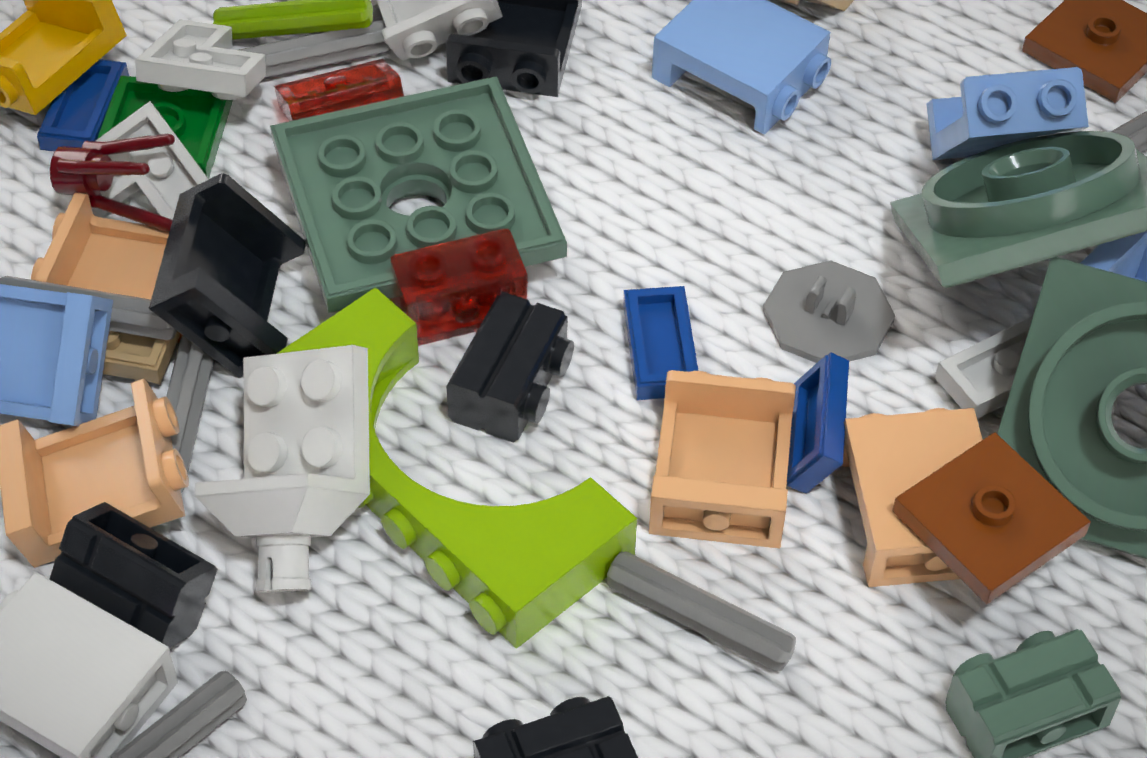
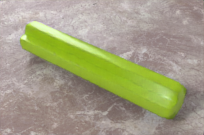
M294 0L219 7L213 13V24L231 26L232 40L360 29L372 25L373 5L370 0Z

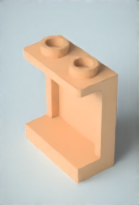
M75 192L66 212H61L56 217L52 231V242L45 257H40L36 260L32 269L31 280L151 299L169 232L144 224L97 217L92 212L88 194ZM179 332L180 337H179L177 343L180 342V339H181V337L183 336L180 332Z
M671 370L667 372L656 472L653 477L649 534L780 549L787 507L788 489H786L792 414L796 391L795 384L774 381L768 378L751 379L713 375L703 371L685 372Z
M144 378L131 383L134 406L79 424V426H73L34 440L19 419L0 425V490L5 533L34 568L55 561L56 557L61 554L59 547L67 523L73 516L103 502L110 504L149 528L185 516L181 489L189 486V478L183 459L178 450L173 449L171 436L179 434L177 416L170 400L166 396L158 399Z
M934 408L925 412L895 415L872 413L859 418L845 419L842 466L850 467L866 534L867 547L863 568L867 586L878 587L960 579L892 510L897 496L983 440L974 408L955 410Z

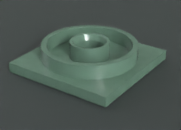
M497 76L270 125L272 141L328 313L344 309L375 287L388 299L407 294H431L460 287L479 277L567 257V241ZM413 195L431 196L445 204L442 207H421L410 216L397 213L389 208L397 200Z
M1078 131L1039 136L1001 145L962 159L931 177L923 186L922 193L890 202L897 226L940 285L949 288L1147 231V156L1135 148L1134 141L1131 138L1119 133Z
M1054 257L1050 259L997 434L1091 521L1087 534L1081 538L1082 540L1147 559V449L1131 446L1122 440L1114 429L1111 417L1114 401L1121 392L1131 386L1147 384V282Z

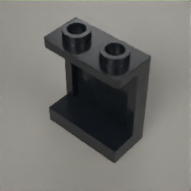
M497 0L502 18L490 22L483 31L471 36L450 34L446 43L448 82L463 84L497 76L502 90L558 97L582 7V0Z
M225 173L218 174L179 195L149 309L239 378L243 376L244 357L276 354L287 346L288 338L267 321L279 268L282 264L303 255L306 242L229 175Z

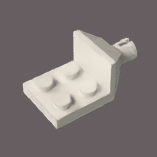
M356 345L243 358L244 478L196 482L195 497L234 536L256 538V547H258L257 592L310 591L309 546H311V537L331 536L370 495L368 348Z

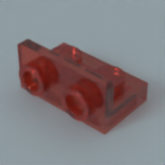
M384 59L274 86L278 106L289 121L404 97L400 75Z
M509 229L483 233L395 254L391 257V269L400 292L401 310L416 322L418 346L477 332L495 298L502 291L527 299L528 274Z

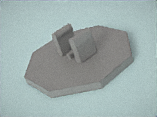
M832 260L784 271L763 304V312L780 348L815 363L830 352L849 360V362L876 355L895 320V314L876 277Z

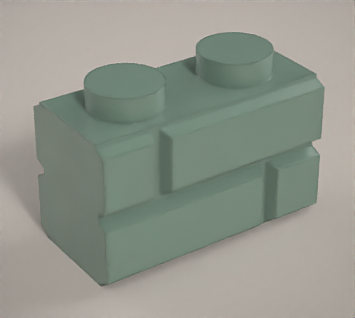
M1076 629L1055 637L1052 631L1038 632L1024 640L1018 646L1016 652L994 659L989 653L971 657L956 669L945 704L946 711L960 735L965 736L967 747L974 758H1026L1110 726L1121 696L1119 687L1105 665H1100L1098 662V654L1082 629Z

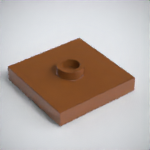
M1064 0L1025 36L1022 51L1054 69L1080 68L1083 73L1084 86L1117 103L1147 73V13L1123 0Z
M995 432L897 496L892 510L986 605L1084 537L1091 523L1086 516Z

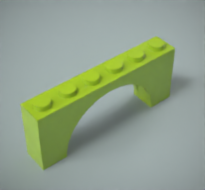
M376 287L278 352L287 353L347 345L368 348L370 495L358 507L362 508L366 505L381 519V524L389 538L398 547L405 549L409 546L424 560L428 573L442 589L450 591L453 588L469 603L474 618L490 634L499 632L516 649L606 579L611 563L620 552H629L635 555L637 517L591 477L578 486L546 500L513 506H487L461 502L437 494L412 480L397 467L381 446L375 433V428L381 407L389 392L411 368L419 363L416 322Z

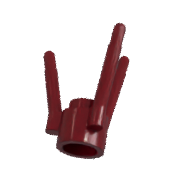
M172 134L149 135L107 142L84 141L82 147H58L50 163L52 187L55 192L64 195H74L75 192L88 194L91 208H98L170 232L172 219L102 196L100 191H107L111 187L114 175H146L150 171L149 165L146 163L112 161L108 155L170 146L175 142V137Z

